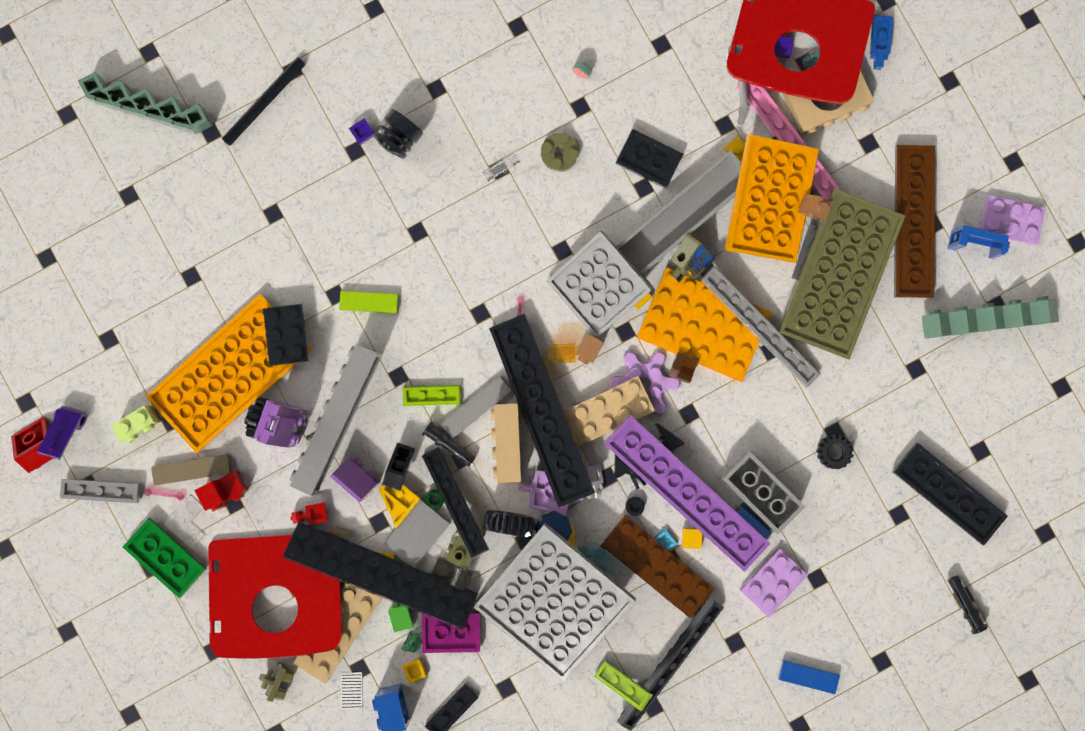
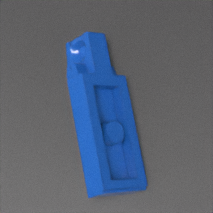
M873 16L870 59H874V70H881L884 67V60L888 59L891 52L893 17Z

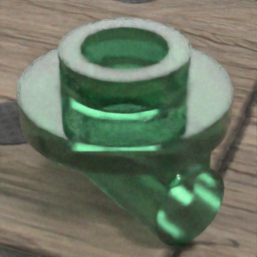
M410 631L401 649L405 652L415 653L421 648V636Z

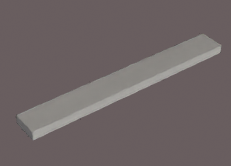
M713 266L700 279L805 387L808 388L820 375L809 361L779 333L767 318L716 266Z

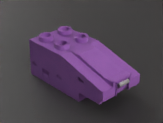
M267 400L254 438L257 439L256 441L266 445L287 448L295 447L296 444H299L302 437L300 433L301 428L306 425L308 420L307 410L281 401Z

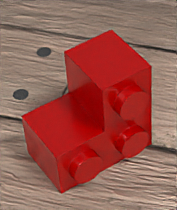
M236 470L194 491L203 509L214 512L228 506L226 502L232 499L235 502L245 497L244 493L249 490L239 471Z

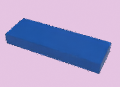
M783 660L778 679L836 694L840 675Z

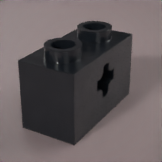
M397 442L385 471L382 485L401 491L416 448Z

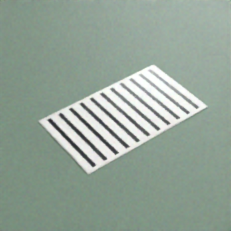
M362 672L341 673V710L362 709Z

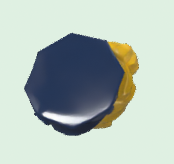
M556 511L540 516L535 526L536 533L546 523L577 549V543L574 541L576 533L568 517Z

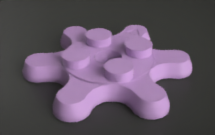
M657 351L652 355L650 361L644 363L639 361L634 352L625 353L623 361L627 365L628 371L623 377H612L609 381L610 388L612 389L639 376L640 380L648 378L650 386L645 391L654 407V413L657 415L664 414L666 404L662 400V394L666 390H676L680 387V380L665 376L662 373V365L666 361L665 354Z

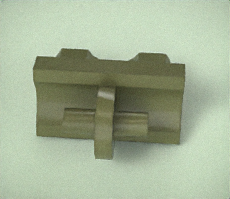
M278 662L275 671L268 669L267 674H260L259 680L263 682L261 688L267 689L265 692L267 701L273 702L274 699L284 700L287 689L280 687L281 681L291 683L294 673L285 668L284 663Z

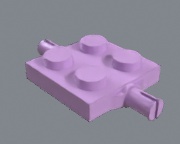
M535 470L534 480L531 485L519 483V486L522 487H519L518 491L530 492L529 508L548 512L556 511L567 515L569 504L558 508L545 471Z

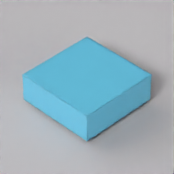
M666 528L654 537L668 551L678 544Z

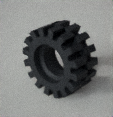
M832 434L821 439V443L817 445L819 447L816 449V453H818L817 458L820 459V463L825 465V467L841 469L851 463V458L854 457L852 454L854 448L851 447L852 443L846 437ZM837 444L841 447L842 455L840 458H830L828 449L831 445Z

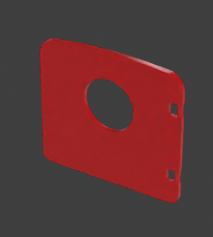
M743 0L726 63L727 71L737 80L768 90L821 102L847 103L852 99L856 91L875 12V5L868 0H755V2ZM789 32L808 34L818 44L820 51L819 60L808 70H789L783 67L775 56L774 47L777 40ZM736 45L742 46L741 54L734 53Z
M292 535L213 540L208 546L209 643L212 652L220 658L261 659L301 656L334 650L338 647L342 638L340 581L284 559L283 554ZM220 560V572H214V561ZM271 586H281L288 589L296 598L298 605L297 616L293 624L288 629L279 633H270L263 630L257 625L253 617V604L256 597L261 591ZM215 621H221V633H215Z

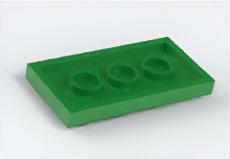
M148 518L123 546L131 556L179 599L182 598L207 569L151 518Z

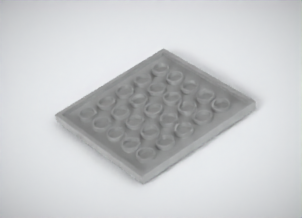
M544 523L479 599L474 608L563 682L632 606L636 598L548 524Z

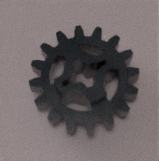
M260 396L255 400L254 405L251 404L244 419V424L247 425L246 436L254 438L265 403L269 399Z

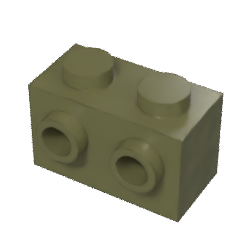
M457 530L454 535L457 538L454 545L450 543L445 552L448 555L446 560L467 571L472 558Z

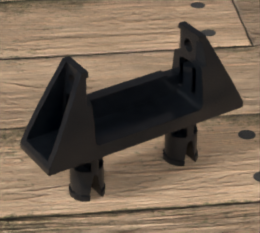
M658 423L655 424L660 434V439L662 438L663 440L662 444L672 454H674V449L685 444V442ZM615 454L614 477L616 479L629 474L636 490L640 488L637 479L640 480L643 486L647 485L638 474Z

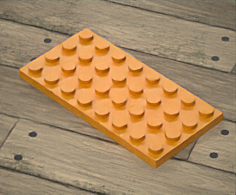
M262 294L253 299L145 396L196 454L202 451L242 415L251 404L253 405L258 397H262L298 364L269 366L263 308H271L273 306ZM307 345V347H308V354H309L312 350H311V348Z

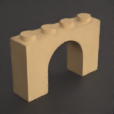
M861 70L852 99L832 111L819 109L813 104L811 99L782 94L800 135L806 133L807 136L817 132V128L824 126V128L832 126L837 119L841 118L843 121L852 117L853 112L859 111V113L870 109L869 106L874 102Z

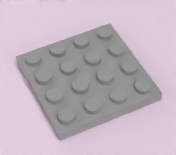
M603 230L595 235L546 280L595 338H598L653 289Z

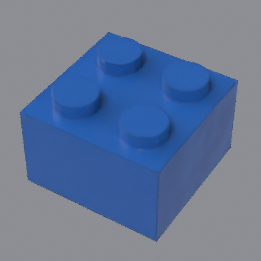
M402 683L380 688L375 694L374 699H372L373 709L378 712L379 716L377 719L378 730L405 731L410 719Z

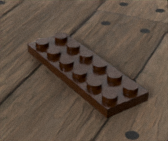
M626 515L622 517L601 543L603 548L690 619L715 589Z

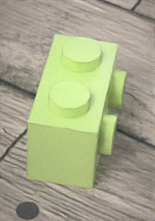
M142 406L112 424L111 427L120 442L131 443L139 438L138 435L141 433H148L155 429V425L160 423V420L151 406Z

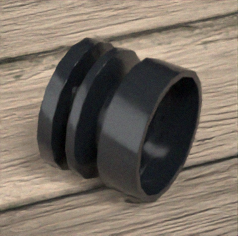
M390 109L384 117L389 127L386 128L383 125H378V129L383 135L374 131L372 136L390 154L405 159L407 155L401 148L410 152L411 148L406 143L407 140L417 143L424 133L403 114L395 109Z

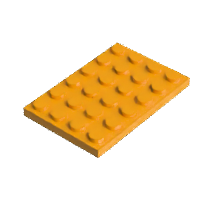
M747 134L725 250L796 263L805 221V215L798 213L804 194L810 195L819 149Z
M666 267L636 338L675 355L679 352L698 359L699 365L742 383L760 341L704 283L686 275L679 283L670 276L674 270ZM754 305L769 320L772 312Z

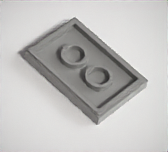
M421 499L384 545L405 563L415 567L450 523Z

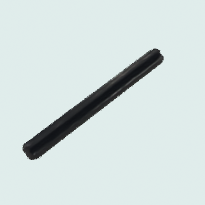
M297 57L222 137V140L227 145L231 146L305 66L304 61Z

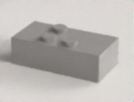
M746 451L720 477L776 534H779L805 508L750 451Z

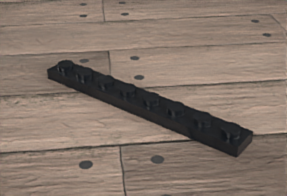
M711 597L703 604L701 610L691 620V623L679 636L674 646L669 649L662 662L657 665L655 671L645 681L643 688L653 694L643 711H640L632 704H629L617 720L622 727L630 731L633 730L724 609L721 604Z

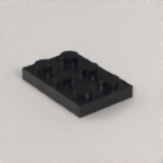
M632 129L615 164L667 189L683 153Z
M295 304L263 308L269 366L308 362L309 356L303 305Z

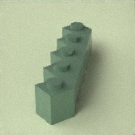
M96 72L78 80L86 98L93 103L193 134H198L213 126L205 109L199 104L184 111L180 102L173 96L158 103L155 95L148 88L132 94L128 85L122 80L107 87L103 78Z
M1048 296L1037 297L1035 302L1022 303L1021 299L1009 301V305L995 306L994 303L982 304L983 308L968 310L967 306L956 307V311L941 313L940 309L928 311L929 315L922 316L925 339L1059 322L1056 299H1048Z

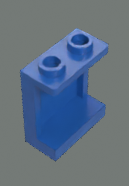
M963 225L951 231L947 249L955 251L967 246L968 242L990 247L988 258L994 259L1008 252L1010 242L1008 241V235Z

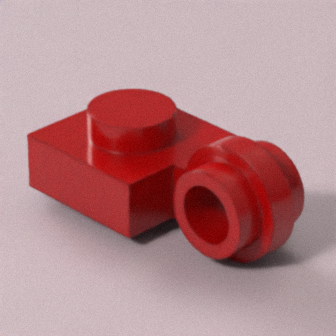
M325 502L305 506L306 514H303L302 510L292 512V517H290V521L292 520L293 524L299 521L305 522L304 518H307L308 525L328 521Z

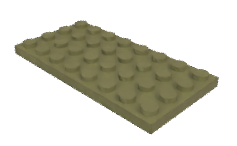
M833 188L828 199L833 202L826 220H820L778 331L785 336L850 360L905 215Z

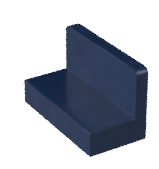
M744 502L735 510L765 539L771 534L769 532L771 529Z

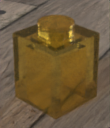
M575 343L552 344V348L548 349V360H552V364L575 363Z

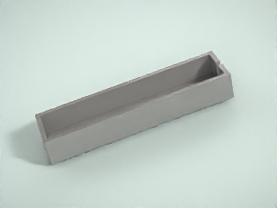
M729 150L616 246L641 276L676 248L687 234L691 235L735 198L741 168L740 160Z
M356 344L355 347H351L348 353L349 361L347 364H343L339 373L341 378L339 382L336 381L331 389L333 395L330 400H326L323 406L325 412L322 417H318L314 427L317 429L314 435L311 434L306 442L308 448L305 453H301L298 459L300 465L290 476L289 480L292 481L290 486L310 496L318 494L381 360V354L362 345Z

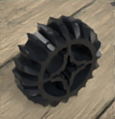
M488 510L483 520V527L491 532L530 537L535 530V519L519 513Z

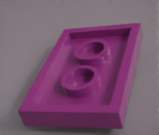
M480 612L470 613L464 630L421 614L422 653L480 652Z

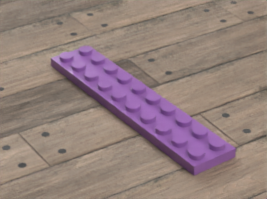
M630 414L605 440L604 444L744 572L770 545L759 532Z

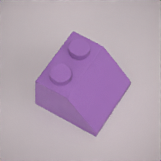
M348 458L330 477L358 502H361L368 497L380 482L377 481L378 476L370 470L367 472L362 468L364 464L360 460Z

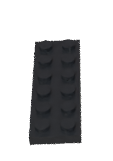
M915 443L892 471L899 479L983 546L1008 517V515L919 443Z

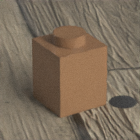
M804 194L798 213L812 219L826 220L833 202L818 195Z
M587 334L576 353L579 356L577 360L586 365L589 362L592 364L604 343Z

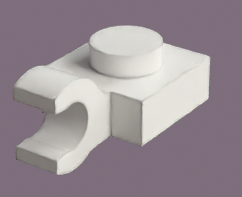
M601 465L587 466L585 468L595 490V495L592 494L587 496V498H601L600 484L603 483Z

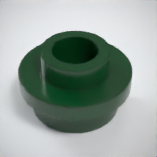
M434 489L427 493L425 501L430 508L438 509L444 504L438 490ZM434 495L438 496L439 501L437 503H434L432 501V497Z

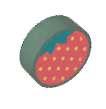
M576 62L572 68L577 75L586 79L592 73V69L582 62Z

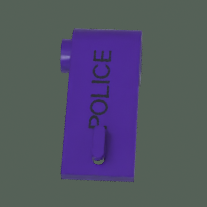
M67 406L57 408L54 420L37 453L60 460L75 430L83 428L87 417L86 412Z

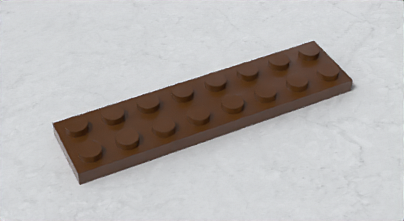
M896 145L895 212L905 215V218L894 244V298H934L935 146Z

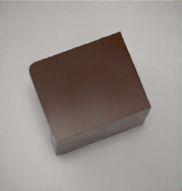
M678 352L668 376L689 384L699 364V360Z

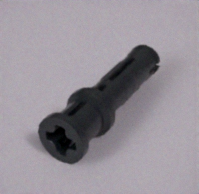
M432 421L421 434L434 441L436 446L441 445L468 465V467L476 458L450 439L446 431H441L434 426Z
M959 575L949 578L947 581L964 611L963 617L970 624L972 634H978L986 630L988 625L984 624L980 616V610L973 605Z

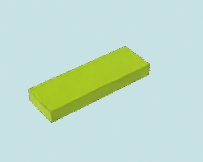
M340 291L339 310L397 314L398 294Z
M460 385L403 387V406L461 404Z
M606 660L594 676L640 711H643L653 695Z

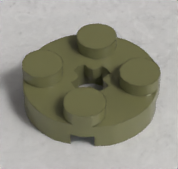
M566 133L552 134L544 140L541 146V159L544 165L551 170L558 172L567 171L577 161L578 145ZM557 148L565 150L563 157L554 154Z

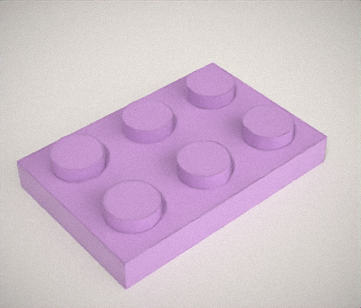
M989 195L987 196L981 229L1008 235V240L1036 246L1039 242L1046 208Z
M778 548L744 584L740 591L764 614L770 617L808 575Z

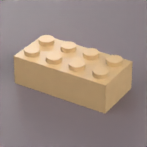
M496 404L494 409H491V420H495V428H492V440H496V447L492 448L493 459L497 461V466L493 467V478L497 479V483L521 482L519 405Z

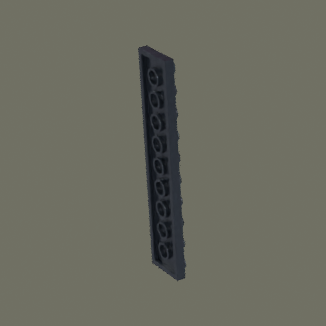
M519 315L489 328L558 508L595 494L526 315Z
M300 521L283 554V558L461 630H464L478 595L475 591Z

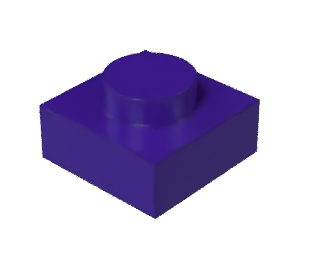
M781 36L774 47L775 56L790 59L794 38Z
M365 118L349 128L359 145L373 137V130Z

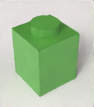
M392 603L388 613L394 633L412 628L415 623L411 609Z

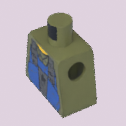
M687 234L671 258V261L677 268L670 276L679 283L685 275L696 279L714 261L715 257L701 242Z

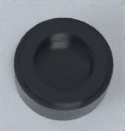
M630 497L625 503L626 511L632 516H639L644 511V502L639 497Z

